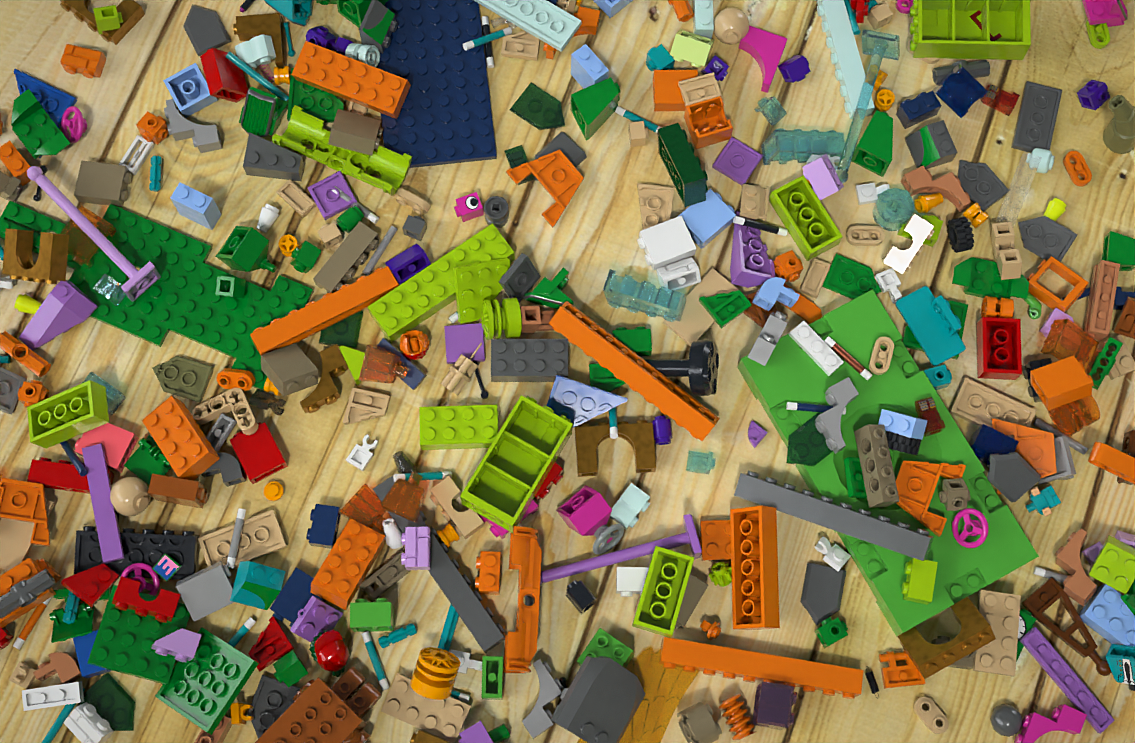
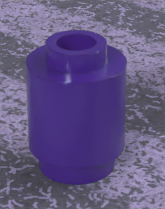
M666 416L655 417V420L651 422L653 423V435L656 445L670 444L672 439L671 420L667 419Z

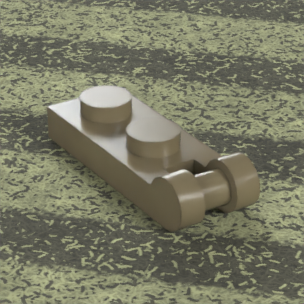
M403 551L359 587L368 594V599L371 602L378 599L385 591L411 571L406 570L405 565L401 563ZM375 582L379 586V588L376 590H374L371 587V585Z

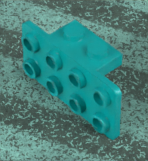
M924 286L897 300L895 303L897 309L933 366L949 360L966 349V346L957 334L962 328L960 319L953 314L949 302L942 295L935 298L930 289Z

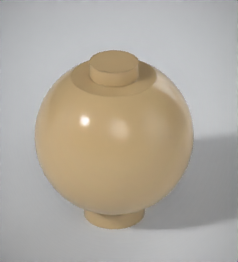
M726 8L719 12L714 19V34L724 44L733 45L739 43L749 31L747 16L737 8Z
M125 477L111 485L110 500L115 511L124 516H136L142 513L150 503L151 495L148 494L149 488L147 484L136 477Z

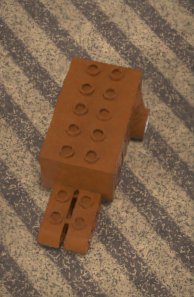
M354 666L332 687L319 677L316 680L312 679L297 692L293 698L294 703L255 743H367L371 735L363 729L368 724L362 718L381 698L382 693L370 682L361 688L366 678Z

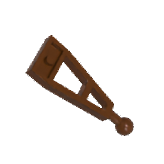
M1053 577L1049 578L1022 602V605L1038 622L1083 658L1089 656L1096 664V670L1100 675L1108 676L1112 673L1107 660H1102L1094 651L1098 646L1066 592H1064ZM1059 598L1074 622L1064 631L1042 615ZM1077 629L1088 645L1085 649L1069 637Z

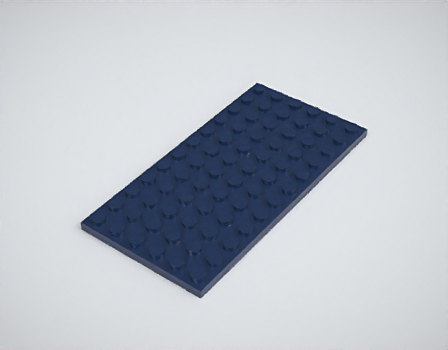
M388 0L384 6L395 14L398 25L396 31L392 32L390 36L391 42L389 47L385 48L383 54L380 53V60L376 68L407 79L411 86L397 119L381 113L384 148L400 155L406 153L412 156L409 168L497 159L484 46L482 44L469 50H464L463 43L482 37L479 4L474 0Z

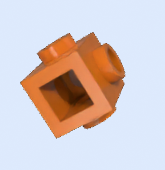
M148 111L136 124L139 133L148 142L152 141L158 145L168 135L166 120L161 116L156 117Z
M793 250L777 256L773 262L775 275L778 278L785 279V282H794L799 279L800 273L804 269L801 260L796 257Z
M23 381L22 387L18 390V400L27 408L49 398V390L40 381Z

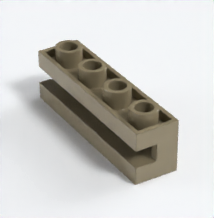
M359 221L313 278L315 285L321 289L324 288L327 293L338 291L348 279L354 277L356 269L359 265H363L366 262L370 251H374L378 247V233Z

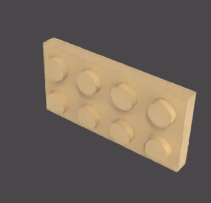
M965 378L949 413L993 433L992 419L1030 427L1037 410ZM1014 435L1000 436L1015 443Z
M274 510L244 520L234 567L239 566L241 561H253L287 547ZM235 524L198 538L208 567L219 561H222L223 565L227 564Z
M979 590L977 609L990 624L996 639L977 650L973 660V671L1015 676L1021 595Z
M397 673L381 712L451 743H456L472 705L452 696L442 700L423 697L411 688V678Z

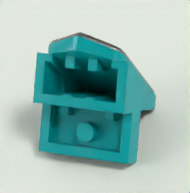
M264 0L266 4L290 22L303 27L307 25L309 16L312 15V0Z

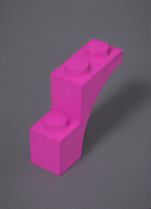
M1065 704L1054 708L1051 714L1053 720L1035 712L1029 713L1024 716L1022 732L1016 736L1014 743H1034L1040 736L1050 731H1064L1073 735L1080 734L1087 714Z

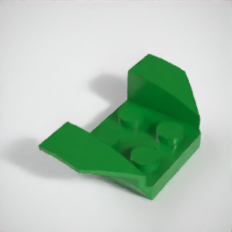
M29 89L14 100L11 120L12 130L34 159L41 155H57L71 144Z
M971 257L954 267L952 284L964 286V293L967 295L981 298L992 296L997 297L998 300L1011 297L1026 300L1028 298L1029 282L1021 274L1020 278L1001 280L997 262Z

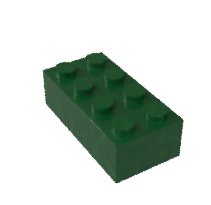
M679 123L657 129L658 153L684 207L706 201V193L708 192L706 181H708L707 173L701 169L700 159L694 155L693 145L691 142L688 143L685 129H681Z

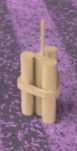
M482 343L479 344L470 359L461 354L455 364L450 366V371L441 382L444 387L457 396L466 383L471 381L470 377L478 367L471 359Z

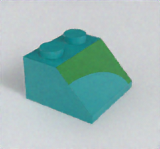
M241 561L230 601L268 610L282 589L286 571L251 561Z

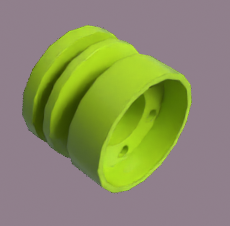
M517 298L503 299L501 307L497 299L492 300V305L490 300H483L481 324L486 340L493 339V336L496 339H500L502 330L506 338L520 337L522 321Z

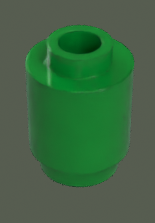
M356 206L349 207L336 219V226L341 232L350 233L359 221L362 222L364 214Z

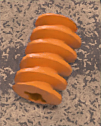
M741 694L722 701L723 703L719 706V710L726 709L722 717H729L725 722L726 725H733L729 732H736L732 737L733 740H740L755 733L751 732L755 725L747 724L751 716H744L748 709L740 708L744 701H737Z

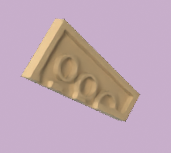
M638 183L637 188L643 230L670 220L674 188Z

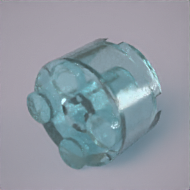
M898 188L883 191L873 208L874 221L887 231L900 230L901 226L908 222L914 212V202L910 193L907 190Z

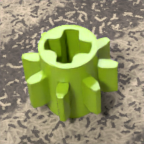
M718 562L711 567L712 573L708 575L715 586L725 587L732 582V568L728 563Z

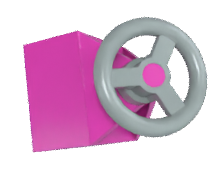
M586 485L556 509L569 528L582 536L594 535L597 538L593 545V552L597 555L611 550L624 534V526L622 524L606 526L612 509L598 491Z

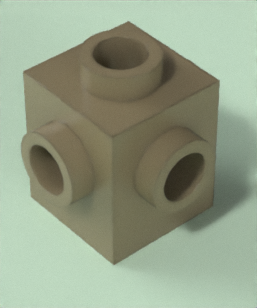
M963 478L943 480L942 491L939 493L940 502L944 504L947 511H958L967 508V501H970V491Z

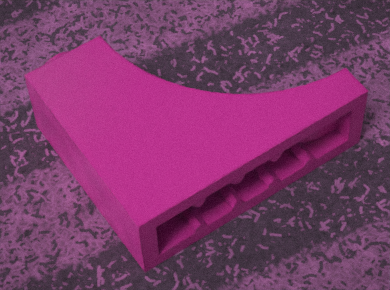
M749 26L747 35L740 40L739 49L744 50L757 61L763 77L761 91L768 93L787 38Z

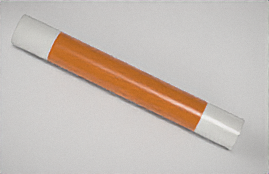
M51 598L36 607L13 647L21 649Z

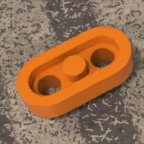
M1078 151L1068 152L1063 159V164L1072 182L1080 187L1086 186L1092 179V173L1084 157Z
M225 368L218 373L217 382L225 389L240 388L242 391H248L254 386L255 377L247 370Z

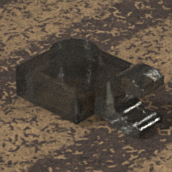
M257 389L250 397L249 404L264 410L271 408L274 414L281 416L284 413V409L278 406L284 407L286 401L276 399L275 394Z

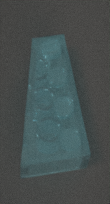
M778 128L761 145L763 165H770L771 161L787 164V161L791 160L805 163L812 154H827L830 157H843L846 154L844 134L834 130L819 132V130L802 131L801 129L785 130Z
M609 270L603 292L610 306L614 308L624 307L634 313H638V311L644 312L650 317L660 316L670 322L681 320L687 301L685 294L662 286L657 289L650 282L644 281L639 283L632 279V276L625 274V277L615 275L616 271Z

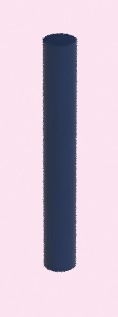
M68 440L61 442L62 448L80 476L87 475L86 468Z

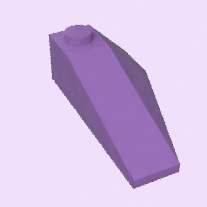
M734 223L730 265L731 284L749 288L762 285L768 279L775 277L774 263L766 253L768 249L766 244L763 245L759 229Z
M60 281L48 294L19 336V339L34 351L53 340L54 337L69 331L73 326L86 321L98 306L71 281Z

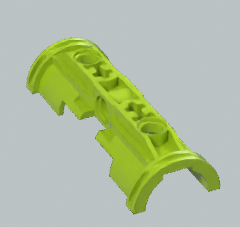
M296 105L292 109L288 128L283 135L274 134L272 137V142L280 147L286 146L297 153L327 165L329 168L338 172L341 171L345 175L383 189V192L389 193L391 196L395 195L401 187L412 160V156L406 153L400 155L380 145L377 152L373 151L372 156L329 145L331 132L323 129L324 121L302 112L303 108ZM309 144L312 145L313 148L308 150L304 145ZM378 174L380 177L377 179L370 175Z

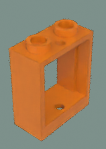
M1052 256L1047 261L1043 260L1037 268L1038 272L1036 274L1031 273L1027 278L1029 282L1028 292L1052 310L1058 308L1064 313L1082 295L1089 283ZM1048 269H1051L1074 286L1073 290L1063 301L1037 283Z

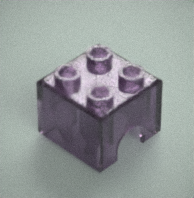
M762 682L757 685L752 724L777 730H784L793 725L794 713L791 710L792 705H795L797 700V692H794V687L770 682Z

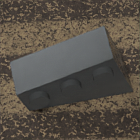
M249 132L243 163L246 175L302 182L305 164L301 155Z

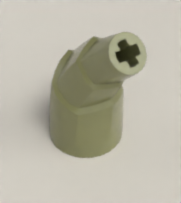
M1117 95L1109 102V108L1113 112L1114 118L1104 130L1103 141L1112 152L1126 154L1135 148V106L1124 96Z

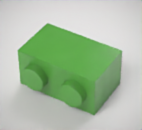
M483 656L482 699L502 700L503 656Z

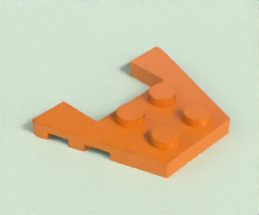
M561 150L506 171L516 185L532 173L556 201V203L542 213V216L552 228L556 225L584 180V177Z
M992 419L993 436L1014 435L1015 452L1041 476L1040 479L1057 473L1054 433L999 419Z
M903 461L896 478L899 502L896 504L940 537L947 519L927 511L939 477L941 476L946 479L962 478L966 465Z
M2 478L0 481V518L34 523L30 543L50 547L44 485Z

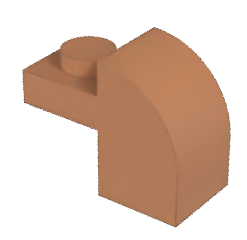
M539 306L520 307L521 332L534 334L536 331H554L552 326L548 324L554 316V310L540 311Z
M62 652L49 654L51 663L49 661L38 666V670L33 672L36 680L44 681L57 673L63 684L72 683L82 677L78 660Z

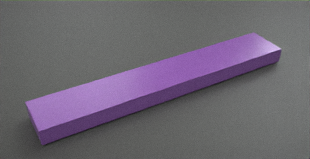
M102 444L82 448L85 468L88 472L87 479L103 562L108 563L124 559L117 515L110 500L111 484L104 447Z
M1033 627L1019 640L1080 712L1087 714L1086 720L1097 733L1101 734L1114 721L1113 717L1036 627Z

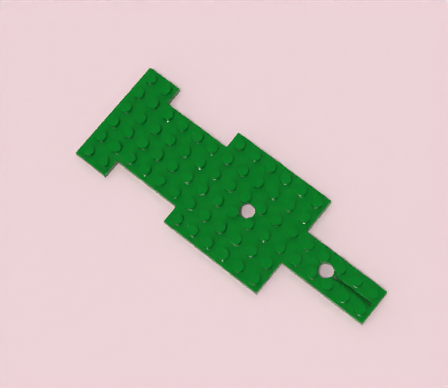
M9 201L0 217V238L5 240L6 229L34 231L32 252L39 254L41 232L69 235L67 267L74 269L68 281H71L98 306L89 317L159 347L162 346L169 331L230 356L236 359L231 369L251 372L255 377L253 387L263 392L267 376L261 370V356L250 334L256 328H264L270 325L277 318L282 319L288 316V313L293 310L304 308L314 292L313 289L278 275L271 291L246 281L244 298L216 295L217 276H236L205 264L212 251L211 246L110 204L97 229L135 268L141 269L150 261L161 276L132 302L121 289V286L129 280L128 276L85 232L12 201Z

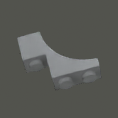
M173 99L166 100L167 107L164 108V112L170 124H167L169 135H173L175 141L192 138L194 147H198L200 153L222 149L220 133L216 125L195 124L178 112Z
M779 311L770 314L748 358L764 366L767 364L789 322L786 319L787 315Z
M849 377L827 389L825 398L827 403L833 406V408L818 415L815 420L817 430L823 433L828 448L833 450L835 454L842 451L846 446L840 428L843 410L859 394Z
M540 659L533 663L540 683L539 697L531 713L522 720V723L533 739L554 725L551 721L553 715L548 709L544 710L543 707L561 696V689H563L557 678L553 680L549 674L552 670L547 662L544 661L542 663Z

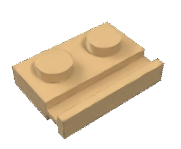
M714 72L678 83L685 107L718 96L722 98Z
M743 184L739 217L756 220L762 218L766 221L769 187L763 189L761 186Z
M1121 335L1113 337V339L1122 342L1123 345L1115 358L1116 362L1108 374L1111 380L1135 371V361ZM1108 340L1094 346L1097 354L1102 352ZM1114 346L1108 347L1109 352L1106 353V356H1112L1111 352L1116 350ZM1101 360L1104 366L1108 365L1106 360Z

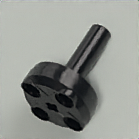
M693 341L690 347L689 359H644L666 377H689L690 389L693 395L709 396L716 394L719 355L716 352L713 341Z

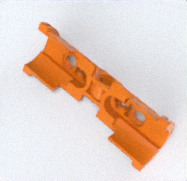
M514 526L513 533H510L509 569L519 570L516 631H508V635H505L503 673H531V669H529L531 666L530 662L537 651L542 551L537 542L538 537L536 535L538 530L528 527ZM525 596L533 598L534 604L532 606L524 604L523 598Z

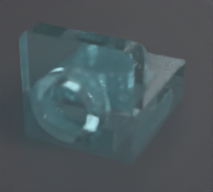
M775 96L762 98L754 109L756 112H761L771 126L778 123L787 114Z
M106 274L93 287L97 293L107 298L115 306H118L126 296L121 289L122 285Z
M689 451L686 471L709 475L710 470L715 467L716 458H712L713 452Z

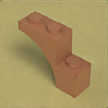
M923 165L904 174L900 181L909 197L924 193H941L943 198L950 201L959 212L966 210L971 203L968 193L964 192L959 178L954 176L953 172L932 180L931 173Z
M1080 528L1077 533L1073 532L1067 540L1069 543L1065 547L1061 546L1055 556H1057L1056 564L1071 574L1063 582L1064 592L1084 607L1096 592L1097 585L1089 579L1081 565L1080 550L1086 541L1087 532Z

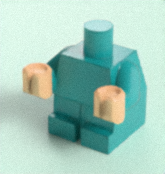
M1052 486L1039 491L1038 487L1030 490V501L1032 503L1025 507L1029 513L1036 509L1037 513L1048 516L1052 514L1050 509L1059 505L1061 501Z

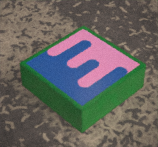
M165 553L152 569L168 582L181 568V565Z

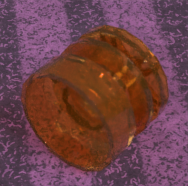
M1092 395L1048 411L1055 426L1066 436H1072L1082 430L1083 426L1087 427L1100 419L1099 407Z

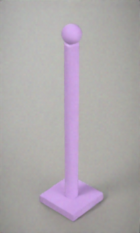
M31 166L27 170L28 178L35 181L130 278L121 286V289L132 302L161 278L159 272L150 261L138 271L70 200L43 175L40 167Z

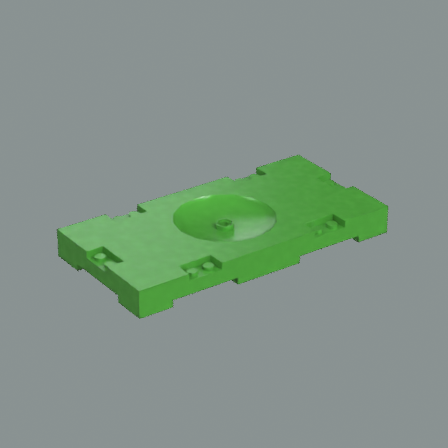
M873 289L809 324L823 341L829 336L872 374L868 381L844 359H842L844 363L828 376L789 334L779 339L765 366L748 358V355L740 359L737 368L756 400L760 401L796 462V468L809 490L814 492L815 497L821 498V496L832 498L833 503L840 505V502L852 505L851 509L857 511L860 508L871 512V516L878 518L879 515L890 518L892 523L898 524L899 521L909 524V529L917 531L920 528L929 531V535L934 537L927 560L938 562L932 602L926 605L903 600L904 594L901 593L903 582H906L907 574L904 573L905 565L913 557L834 530L835 533H838L876 597V603L896 637L1039 557L1008 506L1003 505L984 474V467L924 371H920L901 341L903 337ZM880 337H888L894 343V351L889 369L883 375H875L869 369V361L874 343ZM880 346V349L885 351L886 347ZM879 363L875 364L877 368H881V365ZM849 377L859 394L845 406L846 414L841 416L840 428L846 446L842 451L835 454L833 450L828 448L825 436L817 430L815 425L816 418L822 413L787 410L786 405L787 402L829 405L825 398L827 389ZM933 398L936 408H930L927 400ZM926 400L928 409L922 411L918 402ZM882 409L927 420L918 455L889 449L895 481L903 461L966 465L962 478L970 491V501H967V508L980 511L988 522L989 531L984 543L976 548H966L955 540L952 533V522L956 514L961 510L947 511L944 504L940 502L939 493L942 491L943 480H947L941 476L938 479L927 510L947 519L940 537L896 503L883 508H869L867 498L848 497L844 459L847 457L859 458L854 431L868 424L878 425ZM970 514L972 520H979L977 516ZM963 517L958 523L959 535L964 531L965 522ZM981 535L968 536L965 541L975 542Z

